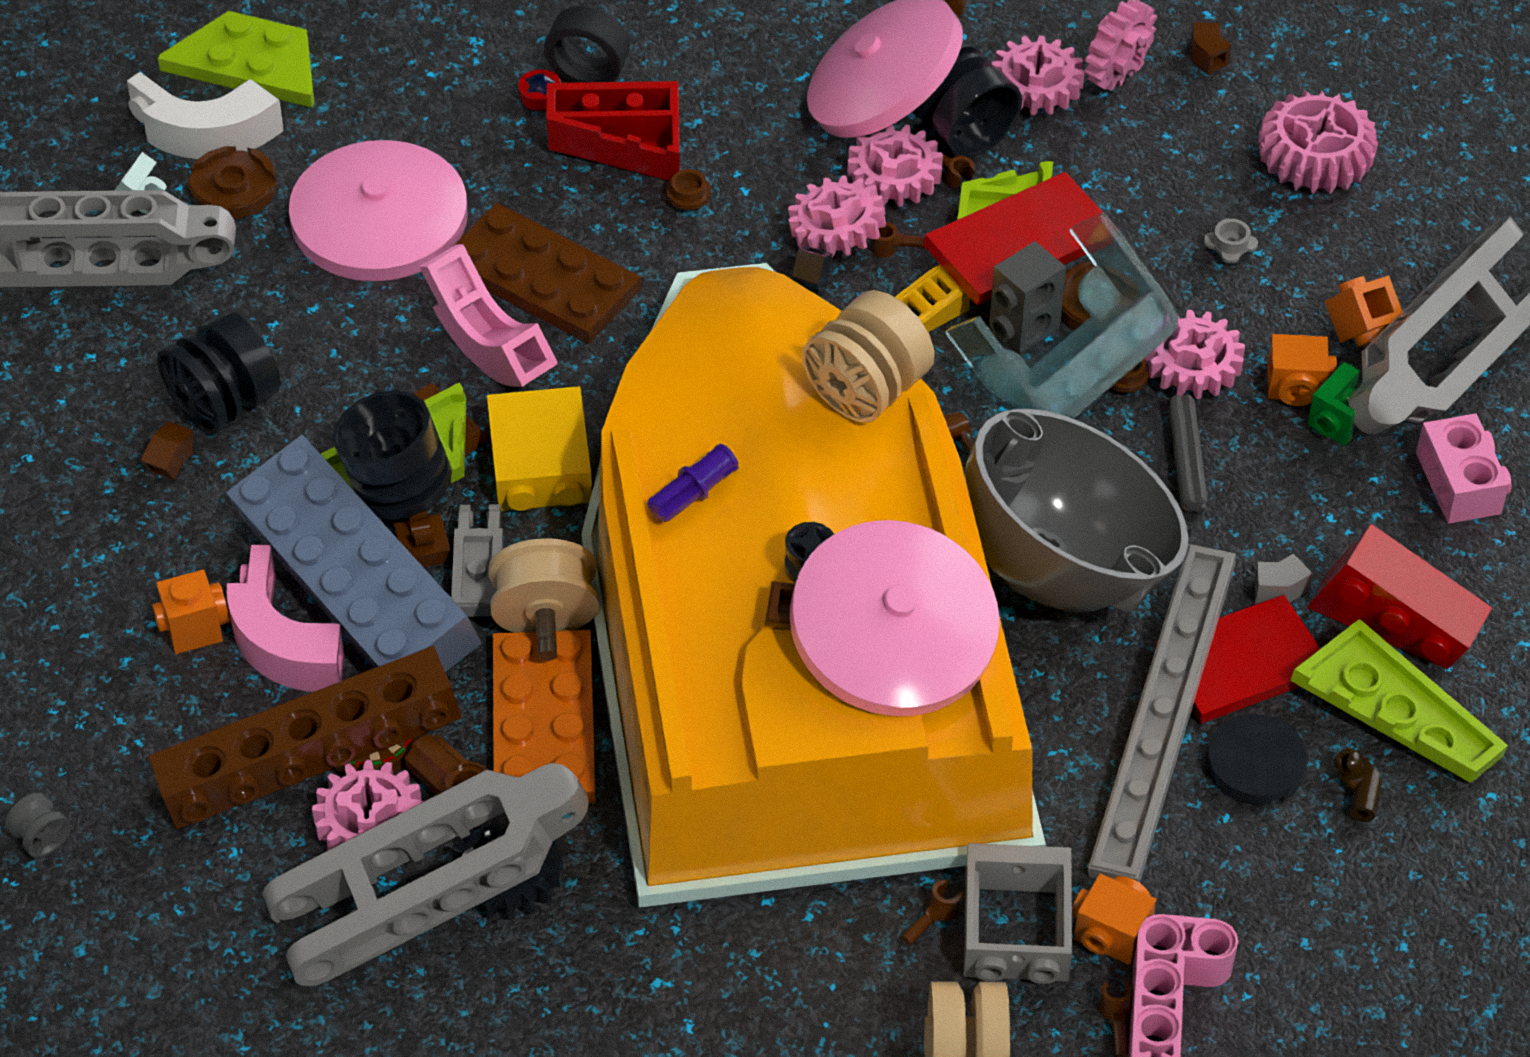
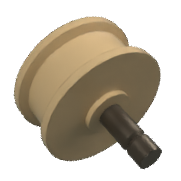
M549 538L526 540L502 549L489 563V580L497 589L490 602L493 620L502 628L514 633L536 632L538 641L537 654L540 660L550 661L557 658L556 631L579 629L589 623L598 612V595L594 588L590 586L596 575V560L588 549L579 544Z

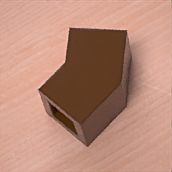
M1193 22L1191 60L1207 75L1228 66L1232 45L1220 35V23Z
M168 421L153 434L140 460L148 472L174 481L182 464L193 455L194 430Z

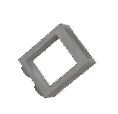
M968 843L965 868L964 977H978L981 980L990 982L1002 979L1031 980L1039 984H1049L1055 981L1068 982L1072 957L1071 848ZM979 889L1055 893V946L979 943Z

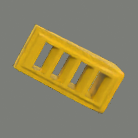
M940 264L895 296L896 299L903 302L910 310L914 308L920 314L918 318L927 332L969 311L970 297ZM931 299L935 304L932 306L927 300Z

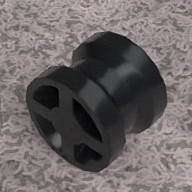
M802 522L788 531L785 538L786 556L784 566L785 573L790 580L796 583L798 575L811 553L821 543L834 535L830 528L817 522Z

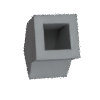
M1294 554L1279 562L1258 561L1254 578L1255 604L1281 595H1285L1287 600L1292 602L1309 592L1313 573Z

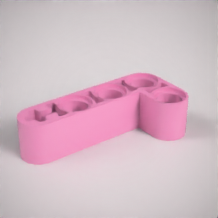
M1166 914L1152 915L1140 924L1133 960V994L1128 1057L1181 1056L1183 985L1216 987L1224 984L1231 977L1238 945L1237 933L1232 926L1216 919ZM1152 946H1161L1167 950H1157ZM1204 951L1216 952L1219 955L1213 956L1205 953ZM1156 990L1163 992L1165 995L1158 996L1150 993L1149 991ZM1147 1036L1160 1037L1164 1041L1155 1042L1149 1040Z

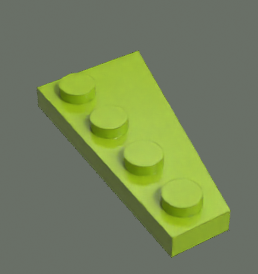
M1360 619L1295 668L1290 680L1470 783L1500 760L1508 747L1505 742Z

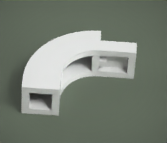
M141 72L127 80L130 95L129 108L136 119L144 123L147 142L164 152L176 156L199 159L207 152L224 146H236V151H247V147L256 149L284 131L279 99L251 79L225 96L201 102L186 101L174 97Z

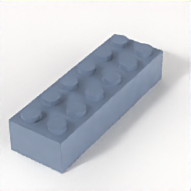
M300 435L226 492L247 526L264 545H271L272 554L327 617L333 623L341 625L342 634L373 669L434 645L446 672L482 644L463 610L303 435Z

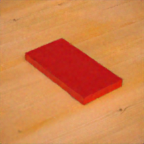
M1063 172L925 234L923 246L972 301L978 305L992 297L994 266L1032 242L1036 241L1065 265L1116 241L1120 230L1066 172Z

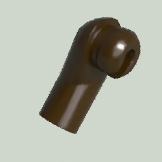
M1352 748L1343 749L1336 755L1334 766L1337 769V775L1340 780L1354 794L1350 815L1361 822L1372 821L1375 818L1382 786L1381 775L1358 751Z

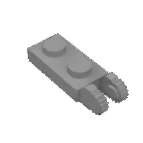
M489 504V510L487 511L488 528H472L474 519L471 505H460L458 529H454L451 598L468 617L491 616L490 602L497 589L489 580L488 569L491 559L503 549L501 505Z

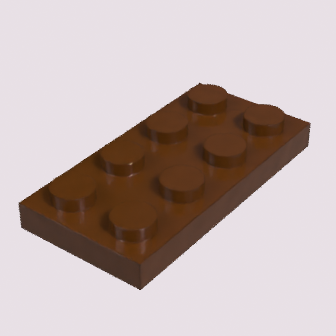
M496 203L454 244L464 245L488 292L587 344H590L642 289L641 276L499 203Z

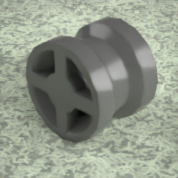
M32 793L19 800L11 808L5 820V826L9 833L15 838H22L24 849L34 858H42L56 851L66 841L71 830L70 821L61 812L53 811L52 801L43 793Z

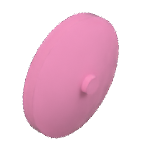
M895 0L869 13L851 26L830 47L818 64L811 78L807 93V105L811 115L826 132L843 138L868 135L901 120L920 106L939 87L952 69L959 55L963 39L960 20L943 0Z
M392 140L359 142L324 155L303 172L292 190L289 201L292 234L304 255L314 264L330 273L361 281H387L421 272L420 266L451 248L462 237L468 217L465 187L461 177L452 165L438 154L424 147Z
M892 520L872 521L839 531L821 543L811 553L804 563L794 587L790 604V626L794 644L805 666L817 681L833 695L857 708L872 713L889 716H914L930 713L952 704L969 692L979 681L995 650L999 633V611L993 588L984 571L975 559L956 542L939 532L918 524Z

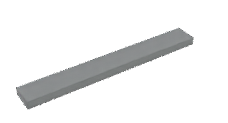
M1188 544L1187 553L1179 572L1088 866V877L1097 879L1101 873L1110 878L1125 876L1139 883L1141 881L1235 567L1236 553Z

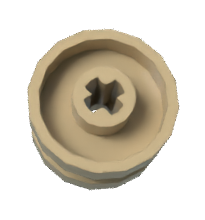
M930 982L928 1016H925L924 1057H1010V1014L1006 982H979L972 993L971 1016H965L964 992L958 982Z

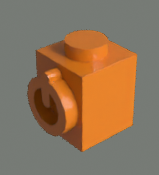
M1364 276L1349 280L1338 285L1341 293L1325 301L1340 344L1355 340L1357 348L1369 345L1402 312L1389 276L1366 282Z
M1272 334L1267 360L1268 399H1281L1282 402L1292 406H1305L1312 402L1313 394L1336 371L1337 367L1336 356L1328 355V337Z
M204 569L156 582L160 602L152 604L153 613L159 632L168 630L175 654L223 641L220 625L230 623V617L219 582L209 584Z
M1100 873L1090 891L1082 888L1073 904L1072 917L1077 919L1074 940L1082 943L1093 953L1099 955L1106 954L1131 965L1134 959L1138 931L1144 920L1154 915L1157 898L1152 897L1141 883L1125 876L1110 878Z

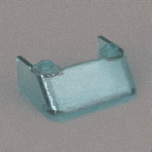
M1106 212L1081 221L1069 229L1070 233L1095 265L1082 277L1078 287L1080 301L1091 317L1031 368L1027 366L1016 352L1002 347L980 316L954 325L945 331L946 335L985 387L991 393L1018 409L1045 410L1074 419L1167 340L1176 330L1178 314L1175 306Z

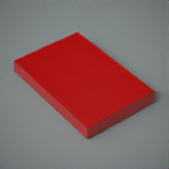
M1285 595L1219 618L1191 710L1200 724L1301 687L1290 681L1294 669L1319 651L1320 647ZM1158 640L1155 641L1154 652L1156 650Z

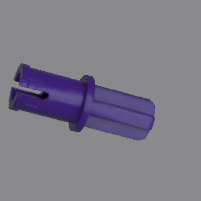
M719 443L692 466L681 467L678 470V477L648 500L647 506L654 518L659 522H669L694 501L702 502L707 499L709 490L739 469L736 456L727 446Z

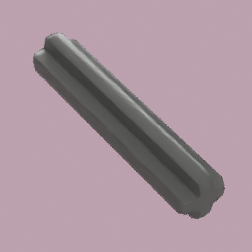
M1188 394L1184 396L1174 395L1170 399L1169 416L1181 508L1185 512H1201L1206 508L1207 491L1195 400Z

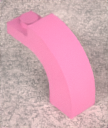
M463 244L454 245L419 267L438 302L433 309L440 322L460 350L490 378L507 386L523 387L558 364L538 323H519L509 317L496 304L487 291Z
M251 545L249 564H242L240 568V583H227V602L233 634L242 655L263 676L293 689L314 692L342 681L344 646L341 625L336 623L297 622L277 612L272 606L276 573L271 545Z

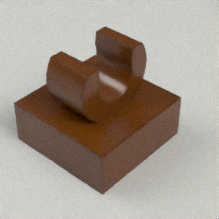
M425 510L408 517L409 520L394 523L396 538L422 567L452 562L451 550L441 513L428 516V511Z

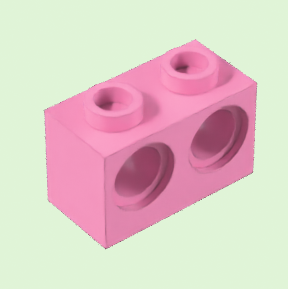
M1477 414L1423 423L1416 454L1447 524L1502 514L1506 495L1511 492V477L1508 469L1500 465L1495 454L1493 437L1489 431H1484Z

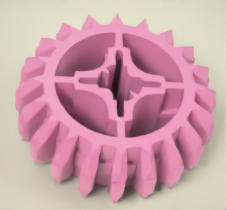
M1304 90L1300 98L1288 94L1284 102L1275 101L1271 111H1267L1262 120L1258 136L1261 161L1266 163L1268 173L1278 174L1280 183L1293 182L1295 191L1304 186L1310 188L1312 194L1318 188H1324L1331 194L1336 186L1348 190L1352 182L1360 183L1365 173L1369 172L1370 167L1373 165L1378 146L1375 122L1368 119L1367 111L1357 110L1355 101L1346 103L1341 101L1340 93L1332 98L1325 96L1323 90L1318 96H1311Z

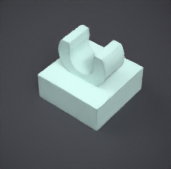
M142 152L114 191L165 190L167 186L159 178L148 176L157 162ZM139 210L140 212L145 214L149 213L148 210Z

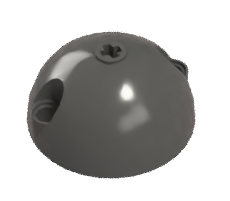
M1013 409L1000 412L988 419L978 431L969 451L964 476L985 560L990 569L1005 584L1022 596L1047 607L1075 613L1095 611L1107 606H1114L1122 611L1133 612L1140 606L1147 594L1163 583L1183 561L1187 553L1189 537L1187 524L1178 503L1162 480L1139 457L1107 434L1065 415L1035 409Z

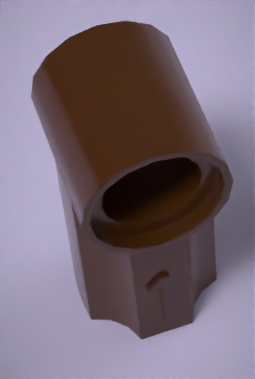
M427 733L413 742L411 750L404 758L406 768L435 795L487 770L477 762L467 761L438 734L433 736Z

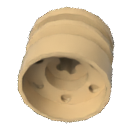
M871 290L862 292L841 311L836 320L828 322L820 332L807 341L802 348V363L807 378L816 392L832 409L848 419L865 423L877 419L887 407H890L897 400L901 392L910 389L934 365L935 350L926 328L903 302L888 293Z

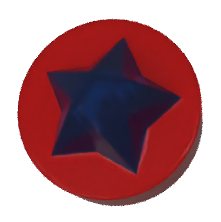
M537 69L527 72L520 78L518 84L521 103L533 110H546L547 83H561V79L557 74L549 70Z

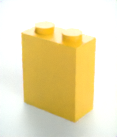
M580 386L487 395L497 502L501 505V511H522L530 508L560 505L573 506L589 503L592 494V478Z

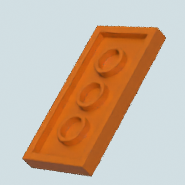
M591 630L556 631L557 658L550 661H543L538 658L536 632L493 633L494 772L520 778L541 766L550 763L561 764L570 769L577 777L587 793L589 803H596Z

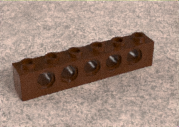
M433 645L151 754L149 759L163 800L176 829H180L241 804L249 803L254 799L282 788L298 784L305 779L336 767L344 766L382 749L393 747L400 742L423 733L439 729L449 723L462 719L452 686Z

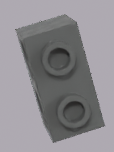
M1036 241L994 266L989 329L1000 342L1007 343L1018 354L1023 353L1060 329L1066 266Z

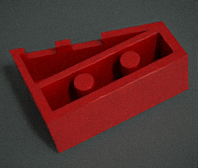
M678 81L547 83L546 120L549 150L671 181L673 175L680 171Z
M1372 524L1365 529L1330 568L1306 607L1347 626H1351L1360 619L1388 644L1447 670L1470 648L1492 609L1484 601Z

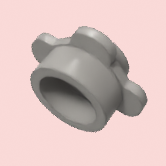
M1225 219L1216 225L1214 233H1207L1205 235L1204 244L1207 248L1216 250L1224 262L1236 263L1241 255L1246 252H1254L1257 249L1258 240L1254 236H1250V228L1243 221Z

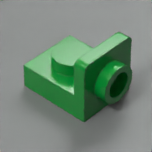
M1343 362L1313 394L1307 425L1316 429L1321 435L1329 437L1343 446L1349 443L1353 435L1355 412L1354 409L1349 407V399L1356 391L1360 372L1346 362Z

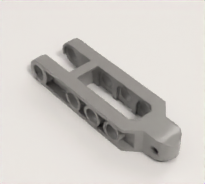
M164 190L0 192V287L172 285L191 269L219 265L230 259L234 252L236 225L230 213L221 206L187 205ZM93 210L103 211V213L97 217L84 216L86 213ZM136 210L150 211L144 216L135 217L130 215ZM45 211L58 212L56 215L52 217H39V215ZM101 236H111V237H112V238H76V237H101ZM122 236H157V237H122ZM41 237H66V238H41ZM212 248L221 249L217 254L209 253V250ZM148 259L159 261L153 266L139 265L142 261ZM59 260L69 262L58 268L49 266L51 263ZM101 260L114 261L106 267L95 266Z
M1510 215L1498 220L1482 232L1362 351L1363 383L1349 399V407L1354 409L1355 412L1353 422L1361 431L1367 434H1377L1402 421L1420 423L1429 414L1432 416L1438 412L1446 411L1530 325V286L1521 294L1510 298L1489 272L1524 234ZM1466 295L1486 321L1479 329L1482 334L1471 345L1459 350L1454 355L1456 360L1445 371L1433 376L1428 381L1430 386H1426L1408 364V351Z
M555 763L541 766L520 778L485 770L270 881L264 888L262 895L271 919L276 923H279L280 920L294 919L318 907L325 909L353 895L358 910L301 938L288 949L286 958L295 982L301 986H314L325 983L537 875L552 842L578 825L587 812L588 796L577 777L567 767ZM504 812L506 813L510 823L503 836L377 899L372 884L378 882V876L412 859L414 862H417L424 858L423 853L457 836L462 839L470 835L469 830ZM573 812L569 818H562L564 815Z

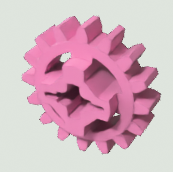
M1128 0L1127 3H1119L1116 13L1111 11L1108 16L1106 15L1098 24L1095 39L1091 41L1088 48L1089 55L1085 60L1090 63L1085 69V74L1089 75V81L1103 89L1112 91L1115 85L1119 87L1123 85L1126 75L1131 77L1133 73H1136L1142 67L1146 52L1153 43V34L1156 32V28L1152 26L1157 19V15L1153 14L1154 8L1139 0Z
M1042 35L1038 37L1037 42H1031L1027 36H1023L1021 45L1009 41L1006 43V51L997 50L995 61L992 62L994 68L1001 70L1019 88L1022 95L1021 109L1024 106L1029 107L1031 115H1036L1038 108H1044L1049 115L1053 114L1055 105L1066 110L1069 108V99L1078 100L1080 89L1083 88L1085 71L1082 70L1083 60L1082 58H1074L1075 49L1073 47L1062 50L1061 40L1059 39L1053 41L1052 44L1045 43V37Z
M890 125L886 127V132L877 131L871 133L870 138L865 136L856 138V146L849 147L847 176L852 178V183L862 178L865 188L875 185L877 194L883 197L884 205L889 199H895L897 206L902 207L905 198H910L913 202L919 203L921 192L928 195L934 193V184H940L943 154L937 152L938 143L936 140L926 142L925 131L922 130L913 135L910 133V125H905L901 131H895L894 126Z
M841 176L838 183L831 182L827 177L823 179V185L819 188L809 184L807 185L809 194H796V205L789 206L788 208L792 237H796L798 246L802 248L809 245L820 250L823 249L833 253L832 257L836 250H842L846 256H849L853 246H858L861 249L868 248L866 239H878L880 237L879 228L886 226L883 197L877 194L875 185L865 188L862 178L857 179L851 184L848 183L847 176Z
M1187 310L1186 318L1182 319L1174 312L1169 313L1168 324L1157 320L1154 332L1147 333L1144 359L1147 365H1150L1149 377L1157 378L1161 376L1160 388L1164 390L1171 385L1176 386L1177 395L1183 396L1186 390H1191L1196 399H1201L1203 390L1207 389L1214 396H1217L1220 393L1221 384L1231 388L1234 386L1235 376H1241L1245 344L1238 343L1240 332L1238 330L1227 332L1228 321L1226 319H1222L1217 323L1212 322L1211 312H1206L1202 318H1195L1193 310Z
M366 760L363 770L356 771L350 763L345 765L346 776L343 778L332 773L328 775L329 789H317L318 804L312 806L317 837L319 841H327L329 851L423 803V801L421 800L419 785H410L409 772L404 770L394 776L392 763L386 762L380 770H374L372 761ZM372 805V810H369V818L366 819L368 807Z

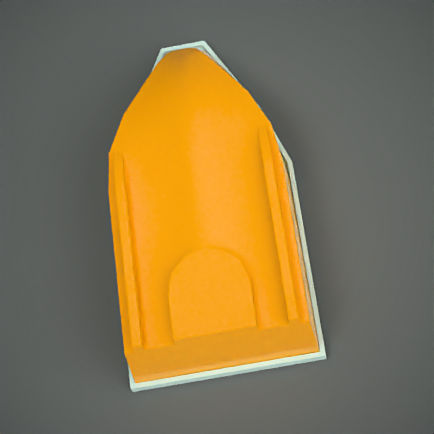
M767 263L677 273L651 332L625 367L601 431V459L581 537L582 546L588 549L596 560V575L590 586L597 592L599 609L593 619L639 908L966 866L968 843L1046 846L1032 790V745L1000 617L995 650L985 672L973 688L963 697L944 708L914 716H889L872 713L841 700L823 687L807 669L794 644L791 631L772 629L765 626L772 581L796 584L785 573V538L791 528L802 522L824 524L834 534L848 527L872 521L892 520L918 524L943 534L966 550L982 568L991 584L961 460L935 393L922 379H919L910 389L901 392L897 400L890 407H887L877 419L865 423L848 419L832 409L818 395L807 378L802 363V348L828 322L836 320L841 310L784 274L775 272ZM719 443L724 444L733 452L739 464L737 466L739 469L709 490L707 499L702 502L694 501L669 522H659L654 518L647 506L648 500L678 477V470L681 467L692 466Z

